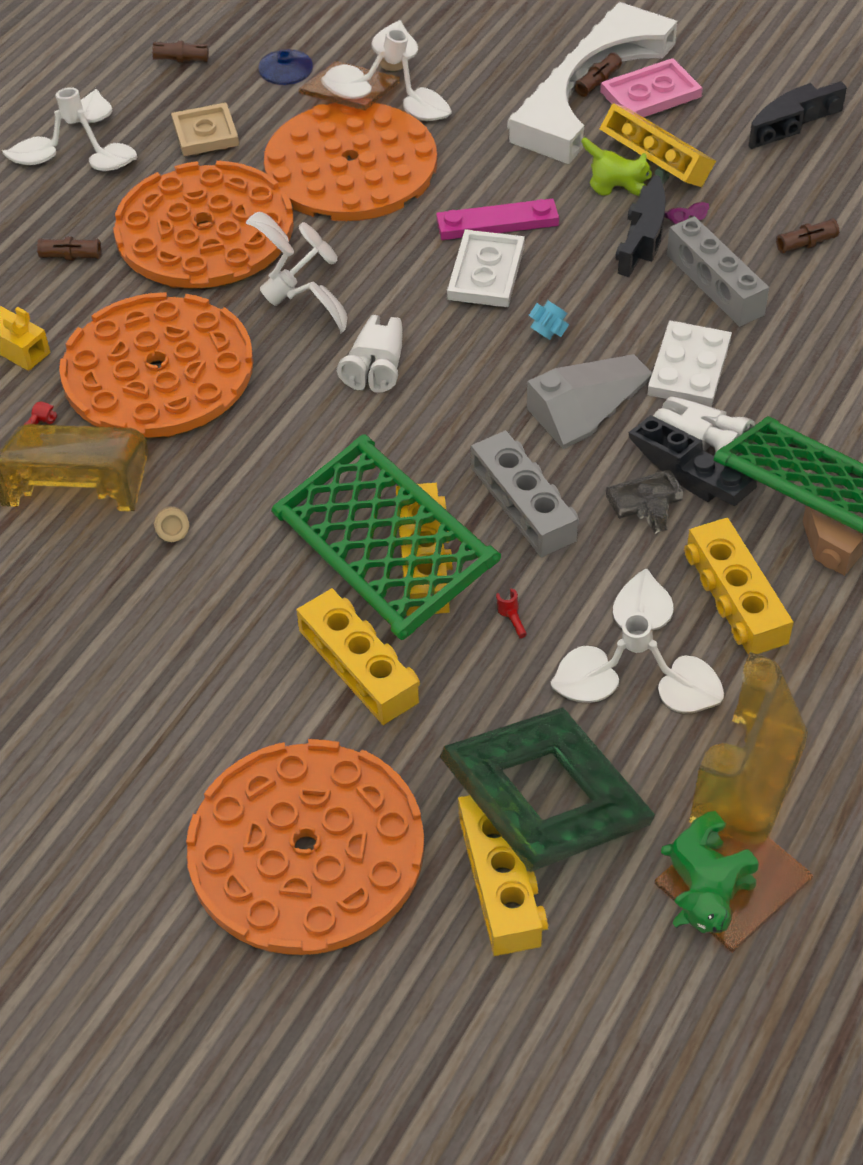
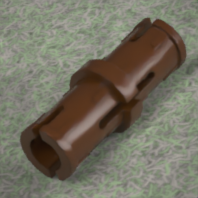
M180 40L177 43L153 41V60H177L178 63H184V61L208 62L209 46L208 44L184 43V41Z
M611 52L600 63H594L589 67L588 73L574 83L575 91L580 96L586 97L598 85L601 86V82L607 81L613 72L621 68L622 60L620 56Z
M834 218L814 225L809 223L801 225L798 230L778 234L776 236L777 248L783 254L804 246L807 248L814 247L817 242L838 237L840 233L839 225Z
M66 236L65 239L39 238L37 252L40 258H65L66 261H73L74 258L100 259L101 241L99 239L74 240L72 236Z

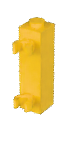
M0 306V355L30 371L51 353L45 330L31 323L30 315L25 310L17 307L15 308V314Z

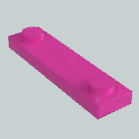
M552 198L437 212L436 221L441 240L463 238L465 230L505 233L559 226V215Z

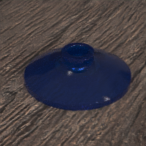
M283 49L264 56L259 62L258 69L260 76L267 82L277 85H290L306 79L312 73L313 62L304 52Z

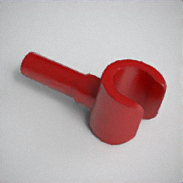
M36 402L32 408V416L14 435L18 439L22 438L40 421L52 424L57 418V412L52 411L54 406L45 402Z
M510 589V600L502 599L500 594L497 593L498 613L511 620L519 638L526 637L527 633L518 614L517 591Z

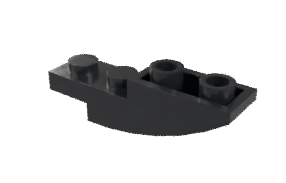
M841 81L818 89L811 83H808L776 98L752 121L749 148L754 149L801 133L802 124L843 111L847 87Z
M654 175L649 184L642 187L637 203L633 202L629 208L627 219L631 221L630 229L625 243L621 242L615 255V260L619 261V275L630 277L640 259L652 262L658 252L662 239L665 215V191L661 177L658 175Z
M652 415L628 432L632 442L653 464L676 483L708 503L713 498L718 497L736 506L757 488L756 480L728 466L725 467L715 462L713 455L703 451L701 439Z

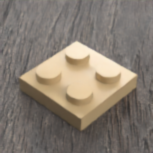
M227 103L171 113L183 156L198 155L204 152L219 149L225 150L230 147L239 146L238 135Z

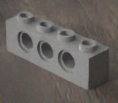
M694 216L669 227L667 256L739 327L765 315L769 286Z
M505 430L471 445L472 470L541 558L577 542L579 517L576 511L565 504L557 487L554 484L550 485L539 465L536 462H531L519 441H514Z

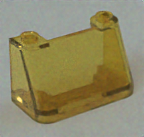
M21 425L0 448L1 506L18 507L23 493L24 496H32L34 485L93 487L96 488L98 499H105L106 495L114 498L118 502V511H135L148 456L146 439L142 433L134 428Z
M750 652L743 667L740 696L732 721L738 724L741 722L745 726V746L740 748L731 744L721 743L710 747L705 753L698 771L689 823H692L696 818L707 812L716 811L726 823L725 828L718 832L719 834L754 845L766 841L772 832L805 748L808 731L780 666L767 657Z

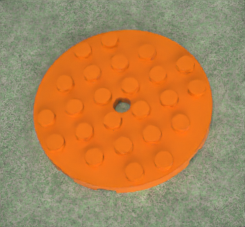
M348 99L338 103L316 105L314 108L302 112L285 122L272 135L266 146L264 168L265 173L278 182L279 188L284 194H288L294 210L312 217L316 213L330 215L333 221H359L393 213L404 208V202L412 197L419 198L430 186V179L436 173L437 150L429 130L412 115L388 105Z
M198 161L176 165L174 166L175 171L160 175L157 172L133 187L122 199L115 212L116 221L113 231L116 246L123 260L134 271L152 281L170 287L208 288L240 281L267 268L282 253L260 230L246 224L248 218L254 213L263 212L269 215L284 231L289 241L294 225L293 210L287 193L284 194L279 188L278 182L251 166L228 161H216L215 165L199 166Z
M167 292L126 298L94 313L92 321L83 328L77 327L65 344L66 352L63 358L60 359L59 368L62 387L69 404L83 419L92 425L123 436L142 438L171 437L175 434L206 425L222 415L240 398L252 375L253 352L246 328L225 307L219 309L210 305L209 299L191 294H185L184 298L167 297ZM154 361L163 362L160 368L157 365H151Z
M308 739V744L285 746V742L262 748L238 760L219 775L205 791V798L196 814L192 815L186 840L188 871L194 891L206 912L220 927L240 941L259 949L281 954L308 955L334 951L352 945L376 932L391 920L409 898L417 883L424 859V831L421 813L408 785L396 771L373 754L362 749L360 752L341 747L340 742ZM303 837H311L316 840L312 851L311 849L295 848V844Z

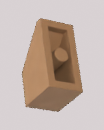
M806 506L803 525L814 559L825 567L845 576L863 555V534Z

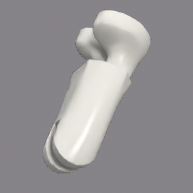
M372 314L349 355L342 358L338 364V377L346 385L356 390H363L368 376L370 389L375 393H381L390 390L396 384L403 337L401 319L390 317L388 325L384 326L380 325L379 315Z
M669 397L663 403L662 408L658 409L653 415L701 439L703 451H706L711 445L714 447L715 453L721 447L726 446L755 426V422L749 418L730 417L726 415V411L678 397Z

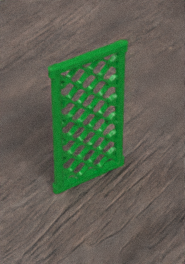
M770 416L765 417L761 422L726 446L721 447L715 453V462L725 467L728 466L863 534V518L850 512L863 513V491L857 488L863 487V463L781 424L780 421ZM767 443H775V444L779 445L780 447H778V446H770V445H768ZM788 444H793L799 448H792ZM751 453H759L765 457L754 456ZM774 455L784 456L787 459L776 458ZM796 457L806 458L809 461H801ZM822 458L830 463H823L818 459ZM760 466H768L773 470L768 471ZM782 468H790L795 472L784 471ZM804 470H812L815 471L817 474H810L805 472ZM826 472H833L838 474L839 476H832L827 474ZM852 473L861 478H854L849 476L848 474ZM790 481H798L801 482L803 485L798 486ZM812 483H820L825 487H817ZM835 485H842L847 487V489H840L835 487ZM820 496L831 497L834 501L830 502ZM843 498L853 499L857 503L847 502Z
M366 434L359 436L352 444L287 496L274 504L271 512L280 521L285 520L391 625V632L400 640L406 639L415 632L419 626L501 559V554L493 546H486L379 451L375 447V442ZM361 455L357 463L349 464ZM376 467L381 470L376 480L361 482L364 471ZM357 471L353 482L339 484L340 476L343 472ZM334 476L331 484L323 485ZM395 484L400 487L395 498L381 499V493L384 488L394 486ZM376 488L375 496L372 500L358 501L361 490ZM353 490L352 498L349 502L335 503L338 492ZM330 492L329 501L326 504L312 505L314 496L317 493ZM307 498V501L303 506H297ZM415 502L420 505L415 516L400 517L403 506ZM396 506L393 517L377 519L378 510L381 507ZM372 508L371 517L368 520L354 521L355 512L358 509ZM349 510L346 521L331 523L332 515L335 511ZM326 512L323 523L315 524L311 527L307 524L312 513ZM435 520L441 524L435 535L420 536L423 524L431 523ZM416 524L412 536L396 538L398 528L401 525ZM392 526L391 534L388 538L373 539L376 528ZM368 528L366 539L350 541L351 533L354 529ZM345 529L342 541L332 543L331 545L326 542L331 531ZM456 538L461 542L459 551L456 554L440 555L442 545L445 542L453 541ZM436 543L433 555L416 557L419 545ZM412 544L411 554L408 557L393 558L395 547ZM388 546L387 556L384 559L369 560L371 550L374 547ZM365 548L361 560L351 562L350 564L344 560L350 549ZM478 558L474 563H472L462 572L463 564L466 561H471ZM457 562L456 571L453 575L437 576L438 567L441 563ZM433 563L429 576L413 578L414 568L417 565ZM409 565L406 577L402 579H389L392 567ZM385 567L383 577L380 580L368 583L364 579L368 569ZM448 583L434 595L435 587L438 584ZM429 585L428 595L425 598L409 599L413 586ZM405 586L404 595L401 599L393 600L389 603L384 599L390 587ZM420 606L411 615L404 619L410 607Z

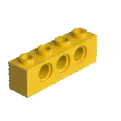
M612 103L599 128L640 155L645 153L648 160L682 181L701 188L716 163L711 157L631 109Z
M437 482L418 484L446 509L445 496H438ZM395 486L396 496L398 495V491L400 489L399 486ZM415 502L403 506L400 517L415 516L420 505ZM437 520L423 524L420 536L435 535L441 524ZM416 524L401 525L399 527V537L412 536ZM436 543L419 545L416 557L433 555ZM412 544L400 545L401 558L408 557L411 554ZM443 544L440 555L452 554L451 549H444ZM452 562L441 563L438 567L437 576H447V570H453ZM433 563L417 565L414 568L413 578L429 576ZM402 565L403 578L407 575L409 565ZM448 583L438 584L435 587L434 595ZM429 585L413 586L409 599L425 598L428 595ZM449 602L435 614L450 613ZM420 606L410 607L407 611V616L411 615Z
M729 518L689 529L688 543L684 547L686 559L690 565H695L700 574L703 588L711 592L720 616L722 618L726 617L731 625L736 643L743 645L749 657L789 644L794 622Z
M331 588L296 609L299 631L382 725H385L419 703L418 687L420 686V681L416 673L410 667L405 668L399 662L394 649L388 643L383 644L378 639L373 626L367 620L362 621L356 615L353 605L347 598H341Z
M505 789L458 797L459 821L493 956L541 947L542 931L548 930L547 917L543 905L536 906L534 895L538 894V886L534 871L526 870L524 860H528V849L525 837H517L515 826H519V817L515 803H508ZM489 834H499V835H501V837H498V838H490V837H487V835H489ZM504 867L510 869L511 871L506 873L497 872L496 869ZM515 902L521 906L518 908H508L504 904Z

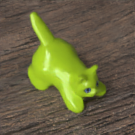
M582 138L581 143L584 149L594 156L591 163L592 178L590 186L599 195L606 196L610 195L615 186H621L631 194L639 196L642 187L645 185L644 181L651 178L652 175L650 166L647 163V155L643 153L640 158L629 160L613 151L602 150L589 139Z

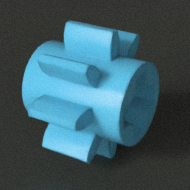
M549 300L544 307L536 303L529 314L534 319L530 327L549 340L554 333L562 337L570 325L564 321L568 313Z

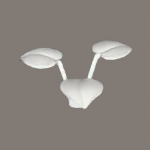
M401 20L387 26L373 38L371 46L378 56L366 75L357 67L338 65L328 70L325 76L321 77L322 84L335 95L346 99H359L371 92V85L367 81L372 78L383 57L390 64H398L402 61L406 93L409 95L403 101L405 111L422 121L444 119L452 113L446 101L436 92L424 87L416 89L415 92L411 89L408 59L413 58L417 54L418 46L413 37L406 31Z
M76 88L59 90L56 93L59 110L54 111L56 118L53 139L32 137L8 150H2L5 157L19 164L36 165L48 161L57 153L54 146L58 144L61 118H63L66 123L80 122L83 124L95 151L98 152L89 158L90 165L94 169L100 171L115 170L138 158L136 151L125 144L112 143L104 149L98 145L88 122L93 123L105 119L112 113V107L97 89L83 99H80L79 91Z
M256 212L249 217L246 224L260 230L283 252L275 269L269 274L270 279L260 287L265 298L277 306L287 296L292 299L295 295L311 289L334 318L340 329V334L345 331L347 313L341 303L323 285L319 286L315 282H310L296 289L294 287L297 284L294 275L317 252L329 264H335L338 258L334 250L321 239L320 235L312 227L302 222L299 225V230L314 248L290 271L284 269L281 272L280 270L288 256L294 253L293 248L288 243L287 235L266 213Z
M648 569L642 570L628 581L614 602L613 616L617 625L622 628L623 639L618 640V647L613 658L608 661L605 652L597 647L581 646L575 648L563 658L556 675L551 681L552 688L569 700L582 703L598 702L613 694L619 685V677L612 668L617 665L624 649L627 648L635 653H641L650 649L661 671L666 674L659 682L658 691L662 702L669 709L683 714L696 713L718 706L724 700L720 679L714 670L703 660L693 656H680L674 661L672 669L666 665L657 648V642L653 640L652 630L661 629L671 620L674 610L673 602L668 592L655 580Z

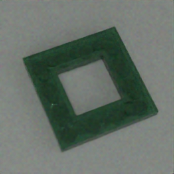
M564 707L443 747L440 755L442 761L530 872L651 825L655 817L654 812ZM552 753L592 802L542 820L503 770Z

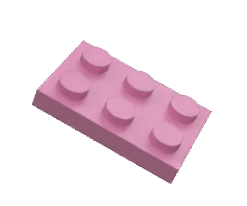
M672 58L601 82L600 92L611 104L621 105L642 117H646L701 98L703 88Z

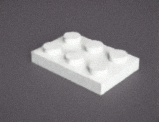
M465 230L447 289V300L509 307L524 250L525 236Z
M669 320L648 385L647 395L664 399L678 397L712 407L731 342L732 332Z

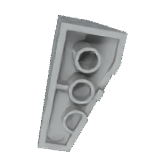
M634 354L555 368L527 381V410L561 448L565 449L596 432L598 424L606 417L610 418L616 413V408L624 400L631 399L650 381L652 372Z

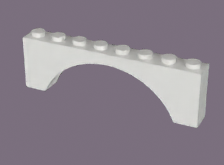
M619 2L611 11L606 13L605 18L598 25L593 27L590 34L580 41L575 50L566 56L560 66L552 71L545 82L540 83L530 98H526L523 105L515 113L511 114L507 124L509 142L570 164L583 149L581 140L584 138V124L577 119L568 104V99L575 89L574 83L588 73L589 67L594 63H600L611 52L618 54L622 62L645 58H663L675 45L677 21Z

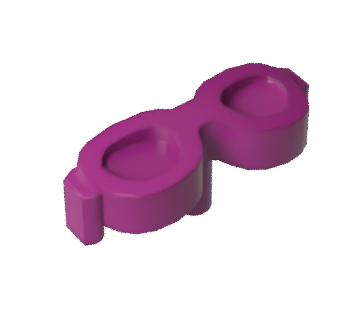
M697 202L689 208H672L665 212L664 217L674 224L687 220L689 215L691 218L695 216L698 220H702L707 215L709 203Z

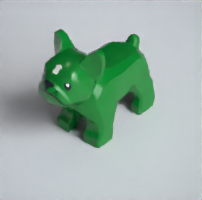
M716 811L707 812L696 818L689 828L684 830L672 844L661 848V854L670 856L673 867L690 890L683 892L674 900L678 906L683 908L673 921V925L676 928L684 924H691L701 933H722L726 931L732 921L730 900L733 899L737 891H749L756 887L757 880L752 874L758 871L759 862L749 849L726 857L713 850L719 849L724 845L718 832L722 831L726 826V823Z

